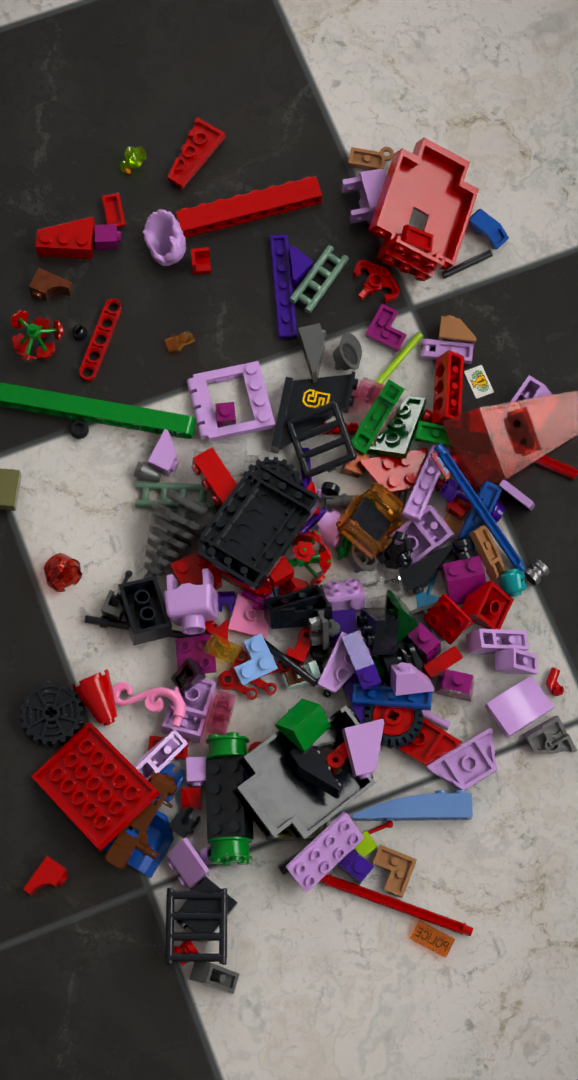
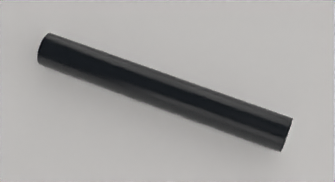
M485 251L441 272L442 277L446 279L492 257V251Z

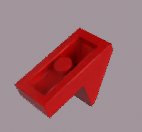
M228 619L218 628H216L217 624L213 620L206 621L205 632L207 634H214V641L226 652L228 650Z

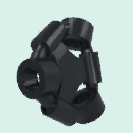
M395 531V535L389 536L382 544L381 551L377 553L378 561L384 564L386 568L395 570L399 567L407 568L410 566L413 548L411 539L407 537L408 535ZM395 540L404 543L402 545H396Z

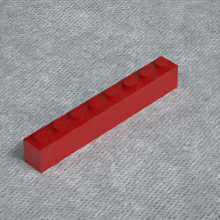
M316 176L305 177L299 181H288L283 185L269 186L264 190H253L248 194H237L232 196V198L218 199L208 204L202 203L193 208H182L176 212V219L180 223L185 238L322 204V193Z
M213 447L193 457L191 468L194 474L200 476L202 486L212 494L213 503L217 507H221L237 486V483ZM285 556L281 558L265 581L268 585L271 584L273 588L294 577L295 571Z

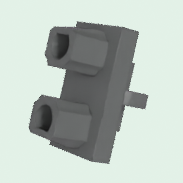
M324 610L318 611V617L308 619L310 631L318 630V632L309 633L311 646L321 645L323 650L329 649V637L333 638L340 632L339 623L335 622L334 619H330L328 622L324 618Z

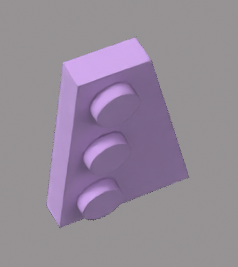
M344 632L340 633L317 686L332 693H335L354 673L341 637L348 635Z

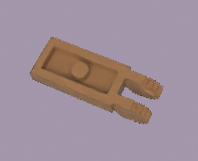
M484 524L469 534L486 567L488 577L491 580H496L500 575L504 574L506 569L502 557Z

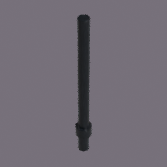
M85 616V623L100 625L101 628L112 627L129 630L127 623L124 621L112 620L106 616H101V618ZM172 630L170 637L178 639L201 635H187L182 633V631Z

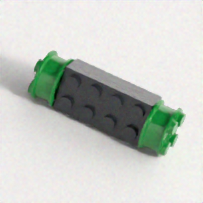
M229 732L227 736L211 734L206 739V744L209 745V755L206 756L207 842L211 845V856L208 857V861L211 864H219L221 867L231 866V863L248 865L250 864L249 861L252 860V856L249 855V843L254 840L253 819L232 792L250 778L239 763V760L247 755L249 738L239 736L238 732Z

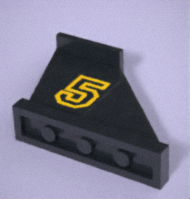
M352 371V374L321 377L318 378L316 383H313L312 379L293 381V378L286 377L271 452L279 453L281 449L292 443L286 421L307 412L306 409L311 407L318 408L337 401L341 412L345 410L344 412L348 413L349 407H353L355 396H351L352 390H356L358 379H355L356 372ZM333 410L294 425L297 435L312 430L334 417Z

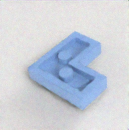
M261 633L243 641L251 660L234 667L242 686L278 669Z

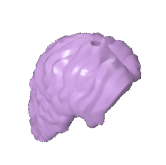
M159 209L147 218L148 220L142 233L152 258L162 266H170L183 258L186 251V239L181 230L180 223H178L174 215L170 211L167 212L166 210Z

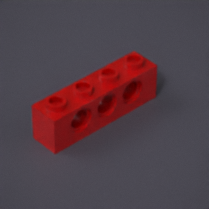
M450 350L436 358L432 423L453 427L461 422L464 356Z

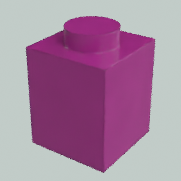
M117 224L95 225L96 250L118 249V242H121V231H117Z
M234 402L216 403L217 427L236 424Z

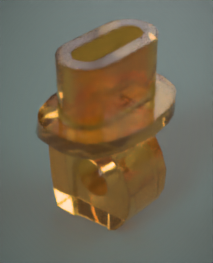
M184 332L178 336L172 333L171 337L165 339L169 352L175 350L179 352L182 350V346L196 341L194 335L190 332Z

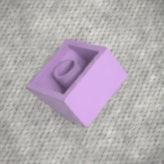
M186 837L167 853L168 860L166 862L172 871L176 869L180 874L178 880L184 888L188 886L191 890L201 883L205 877L208 878L210 876L209 869Z

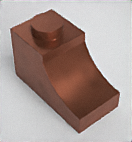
M38 268L29 285V290L34 298L47 301L49 297L56 294L70 296L73 292V285L71 281Z

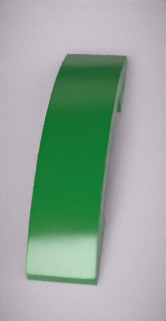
M389 379L387 380L351 440L354 448L366 454L392 408L405 390L404 388Z

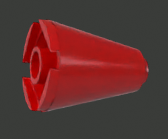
M108 669L104 670L105 675H102L100 672L79 681V686L76 683L72 684L73 689L99 724L103 723L104 726L114 723V718L117 717Z

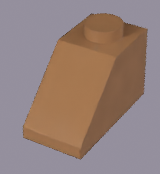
M452 315L441 316L438 340L474 344L473 348L475 347V335L460 318H455Z

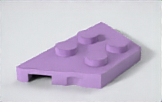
M490 727L442 756L426 768L459 790H466L497 771L492 728Z

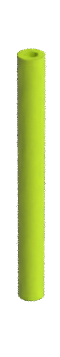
M420 332L414 335L372 384L375 390L381 387L422 339L423 335Z

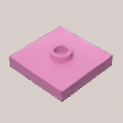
M238 592L228 630L252 637L261 633L263 638L266 639L269 625L264 618V610L252 609L256 603L241 596L242 593Z

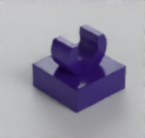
M235 591L217 592L219 611L222 612V606L227 604L229 605L230 612H232L233 604H235Z

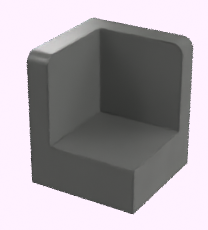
M109 590L101 609L102 616L121 621L124 613L120 601L117 606H112L111 601L116 595H114V591Z

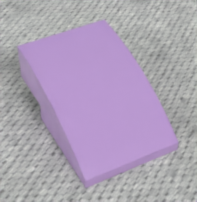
M432 505L426 507L419 523L409 519L396 530L406 533L408 539H411L413 548L411 565L433 554V551L438 550L456 536ZM395 540L396 545H402L404 543Z
M530 676L486 703L485 708L508 739L554 709V706L534 678Z
M203 679L181 694L185 702L186 713L179 728L172 726L174 711L171 709V706H174V704L170 700L162 725V733L169 734L173 729H176L184 739L200 743L217 682Z

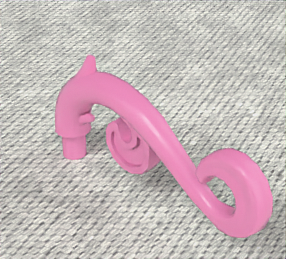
M119 682L112 688L116 705L126 706L145 699L146 708L150 712L158 713L163 709L164 701L162 698H158L155 702V698L164 696L169 698L174 706H171V709L174 711L172 726L179 728L182 719L185 718L186 706L178 686H176L175 691L165 687L148 689L127 700L119 699V695L122 691H127L129 696L133 695L132 687L128 683Z

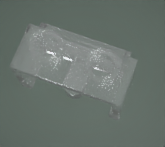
M395 572L394 577L384 579L383 576L376 577L375 581L367 583L365 579L361 580L365 592V605H370L371 608L381 606L382 602L386 600V595L369 598V591L395 586L396 593L394 594L399 599L404 597L399 572Z

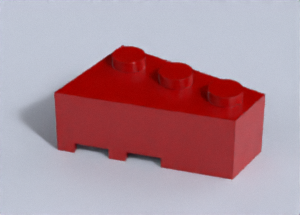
M94 216L37 230V255L42 257L93 259Z

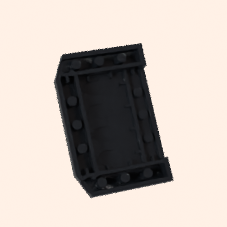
M263 464L260 466V469L254 472L250 471L243 476L203 530L200 537L198 556L256 591L263 585L312 517L321 500L320 496Z

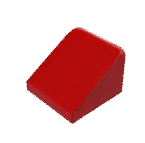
M181 788L182 808L190 805L194 810H202V789Z

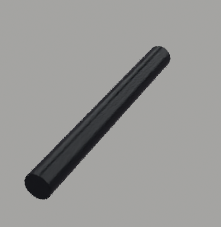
M264 639L273 656L313 687L318 684V680Z

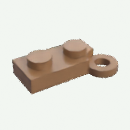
M351 147L348 166L366 170H384L385 161H390L393 158L394 151L390 147H383L380 152ZM384 152H389L390 155H389V156H384L383 153H384Z

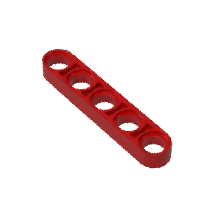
M117 299L107 300L79 369L80 378L84 382H92L98 374L122 312L121 302ZM111 304H116L119 308L117 311L111 312L108 307ZM110 320L112 322L111 327L104 328L102 326L103 321ZM99 336H103L106 339L103 344H98L95 340ZM94 352L100 355L95 361L89 358V355ZM91 369L93 374L90 377H85L83 371Z

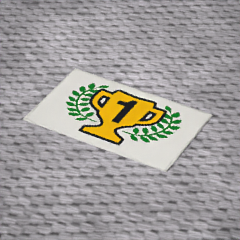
M482 365L464 371L476 399L494 393Z

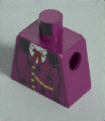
M419 623V626L403 638L402 641L404 643L411 641L420 659L426 664L441 653V644L422 623Z
M445 669L438 674L434 694L471 702L475 684L474 677L471 674Z

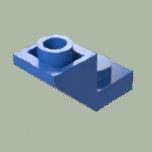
M478 209L470 217L468 223L476 235H485L493 249H498L509 239L502 225L482 209Z

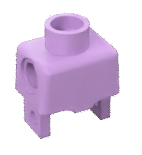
M385 170L359 172L358 177L342 180V193L355 190L360 192V209L350 211L351 223L366 220L368 224L371 223L386 179Z
M208 568L202 569V585L186 583L178 587V580L172 574L166 575L167 591H164L166 613L175 625L182 626V633L201 634L205 632L206 621L218 618V593L214 589L213 574Z

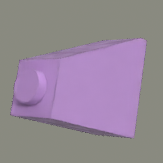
M383 719L342 729L353 777L359 776L360 779L372 777L371 773L376 771L384 727Z

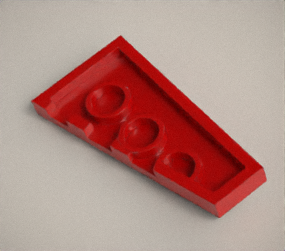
M198 117L194 122L193 129L188 134L186 143L181 148L179 157L176 158L167 176L168 181L181 189L186 186L226 138L224 132Z

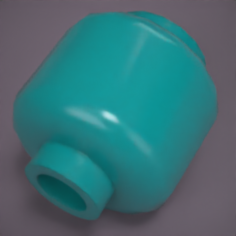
M519 568L505 570L504 574L500 577L502 590L506 594L510 593V597L522 595L521 591L527 588L525 573L519 571Z

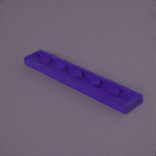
M288 234L271 235L269 239L278 338H297L295 307L289 301L293 294Z

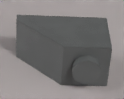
M194 962L189 980L234 994L239 973L210 962Z

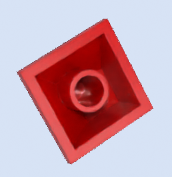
M488 581L467 595L461 609L472 619L473 623L486 629L500 630L513 599L493 581Z

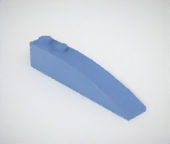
M436 790L435 793L393 799L352 814L351 820H471L473 817L472 793H467L466 790H456L455 793H447L446 790Z

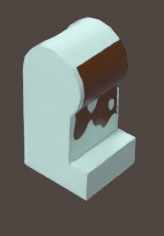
M316 660L301 666L319 681L321 674ZM293 670L282 674L287 690L309 685L306 680Z

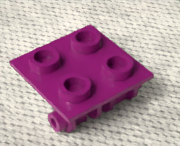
M214 634L175 639L177 670L190 657L197 661L204 674L216 672Z

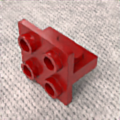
M443 594L423 617L450 645L473 624L472 619L446 594Z

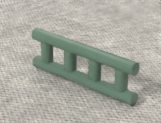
M331 245L326 247L289 298V301L293 304L297 300L306 304L307 306L304 310L308 314L313 311L349 260L347 255H343L340 259L332 254L334 248ZM327 259L336 264L331 272L322 267ZM317 272L326 278L322 285L312 280ZM307 286L316 291L312 299L302 294Z
M136 482V489H142L141 500H135V507L153 508L152 504L155 501L171 509H177L178 503L168 501L166 497V491L170 489L172 491H180V494L186 497L187 491H199L198 503L211 510L212 502H206V492L210 491H206L202 484ZM149 490H161L160 501L149 500Z

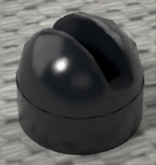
M76 325L72 330L75 340L83 341L87 338V329L83 325Z

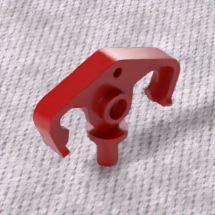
M366 260L358 261L353 277L361 275V269L363 268L367 269L370 274L366 283L362 285V291L357 295L358 299L363 300L367 295H373L374 291H379L383 287L392 290L391 294L384 296L385 304L398 298L399 287L387 268Z

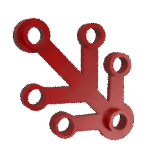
M240 650L237 652L236 660L230 670L224 671L219 675L218 683L224 690L234 688L246 695L247 699L255 700L258 695L257 690L253 687L247 688L244 685L242 686L234 667L245 663L248 659L247 652ZM244 654L246 658L241 660L238 656ZM279 660L276 664L278 669L266 675L277 672L282 675L291 669L289 667L283 669L281 667L282 662ZM230 677L232 680L230 683H226L224 679ZM260 678L250 682L263 689L267 695L271 696L276 693L277 687L274 683H267ZM273 686L274 691L269 692L267 687ZM254 691L255 696L250 697L248 692Z

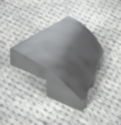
M557 715L523 733L534 754L577 751L570 735L567 734Z

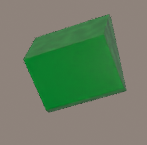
M301 699L274 726L304 753L330 728L331 724L320 704Z

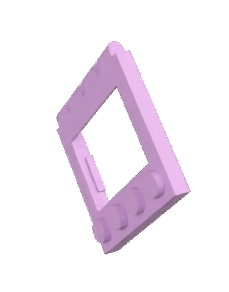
M259 361L193 374V378L187 380L201 439H208L211 442L275 428V421ZM243 376L255 420L218 428L207 384L233 380Z

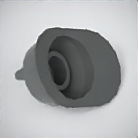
M346 333L342 336L340 345L333 352L336 370L342 369L347 371L359 368L362 348L358 339L351 333Z
M355 534L352 537V546L348 554L349 564L354 568V573L375 570L378 564V545L374 550H370Z

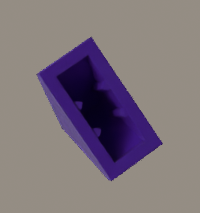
M290 246L292 285L297 287L313 267V260L296 247Z

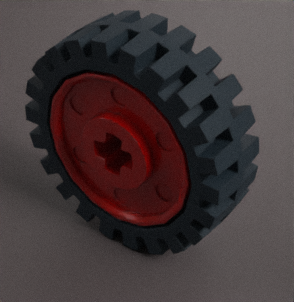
M366 706L364 713L365 723L380 719L384 720L381 746L398 749L400 746H408L409 742H414L415 738L420 735L423 727L422 710ZM395 716L397 720L393 721L391 717Z

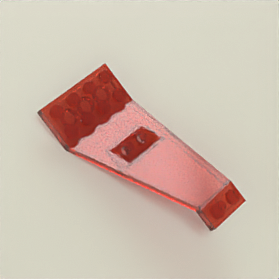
M578 391L480 407L442 421L460 470L473 490L481 489L484 480L495 484L509 478L578 435ZM514 421H520V427H515ZM522 438L527 439L526 445L521 444Z

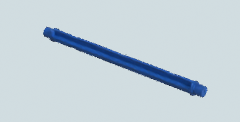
M441 443L436 445L434 449L437 452V456L448 469L513 567L519 568V571L524 572L526 567L523 564V560L520 559L447 452L448 450Z

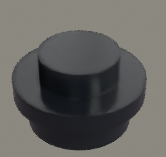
M76 421L70 426V434L75 439H83L89 433L88 425L83 421Z
M315 645L311 647L310 655L313 660L322 662L328 658L329 649L323 650L321 645Z

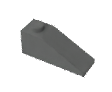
M320 323L298 328L299 341L313 383H316L318 380L325 351V341L327 340L325 329L322 330Z

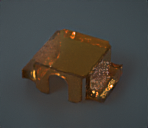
M376 481L370 484L369 490L360 496L355 495L336 522L337 530L371 559L390 545L393 539L385 540L392 532L402 526L403 520L401 519L392 526H389L379 542L374 540L356 521L349 519V517L364 497H367L391 524L402 517L401 514L405 508L399 498L383 484Z

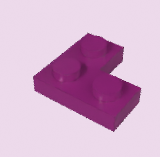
M381 304L365 333V337L399 352L407 334L391 327L398 315V311Z

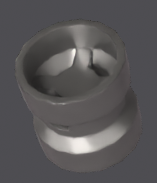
M536 559L532 563V567L524 571L525 578L532 585L537 586L541 582V578L546 577L550 570L541 560Z

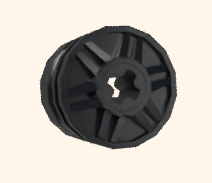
M411 641L405 643V649L402 644H399L397 646L398 654L378 655L380 661L386 665L385 682L387 686H390L391 665L403 662L411 663L422 672L419 654Z

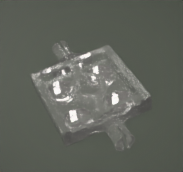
M225 438L209 442L206 448L208 450L213 447L232 476L243 477L244 467L247 462L256 463V460L259 458V455H247V439ZM194 450V457L204 451Z

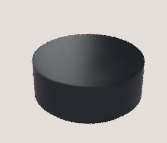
M324 482L321 486V493L324 495H339L340 487L332 482Z

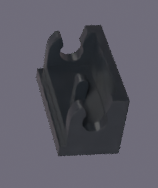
M190 805L181 808L169 824V827L183 838L193 835V830L201 820V816H198L194 822L189 817L194 810Z

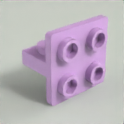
M350 578L343 582L330 581L322 585L324 595L332 606V611L353 609L356 611L365 608V592L359 579Z

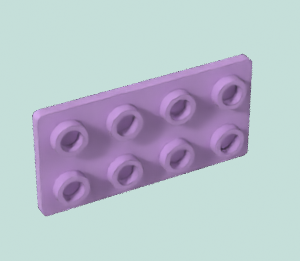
M343 812L290 861L286 868L303 891L307 893L364 839V836L349 815Z

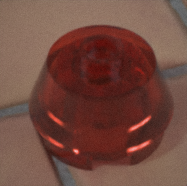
M58 553L52 556L44 565L47 585L56 592L66 591L64 588L72 583L75 586L82 577L79 561L65 553Z

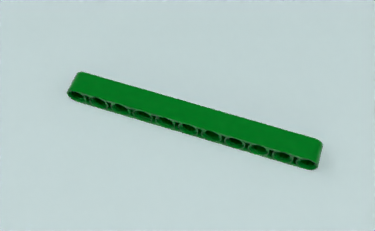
M0 383V406L161 435L164 429H166L172 437L193 438L196 418L192 416Z

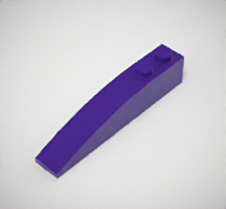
M355 609L332 611L333 619L340 625V632L333 638L329 637L330 648L335 646L341 632L350 634L357 631ZM354 672L342 685L350 709L355 713L357 721L363 724L365 723L364 705L352 704L353 684H359Z

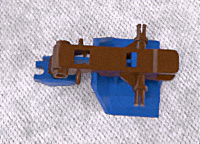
M170 763L168 767L165 766L160 773L157 772L156 774L153 772L148 779L160 795L103 848L107 851L106 860L118 869H123L129 864L152 878L175 838L172 829L169 827L168 817L158 810L162 804L169 808L173 807L169 802L184 781L185 771L181 769L178 774H174L172 772L175 767L173 763Z

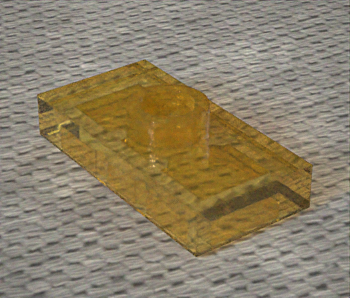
M213 633L203 650L233 665L242 647Z

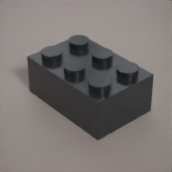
M156 576L118 584V597L133 645L170 637L172 624L167 616L166 606Z

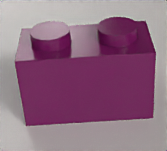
M480 555L442 564L440 572L447 596L456 605L463 604L467 595L486 583Z

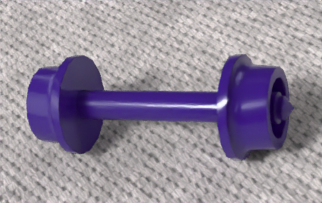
M448 478L442 485L440 495L446 498L448 503H451L455 497L470 503L463 491L459 490L460 487L456 481ZM497 500L491 512V516L496 523L503 516L505 506L499 503V500Z

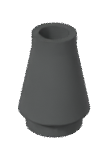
M138 462L133 476L138 477V480L160 482L163 472L145 462Z

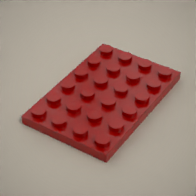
M90 721L31 776L100 851L160 795L158 790Z

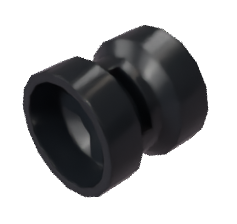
M470 537L457 538L451 541L456 551L454 553L455 560L474 556L473 550L470 548Z

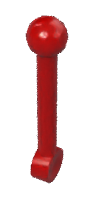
M388 820L386 824L367 832L372 834L384 828H392L393 822Z

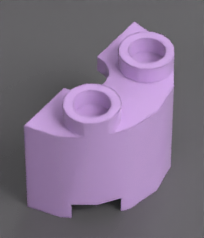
M331 508L330 512L327 511L317 523L318 527L315 529L323 536L321 539L329 549L331 546L335 547L339 543L341 538L338 536L342 532L347 533L349 530L345 525L348 519L334 508Z

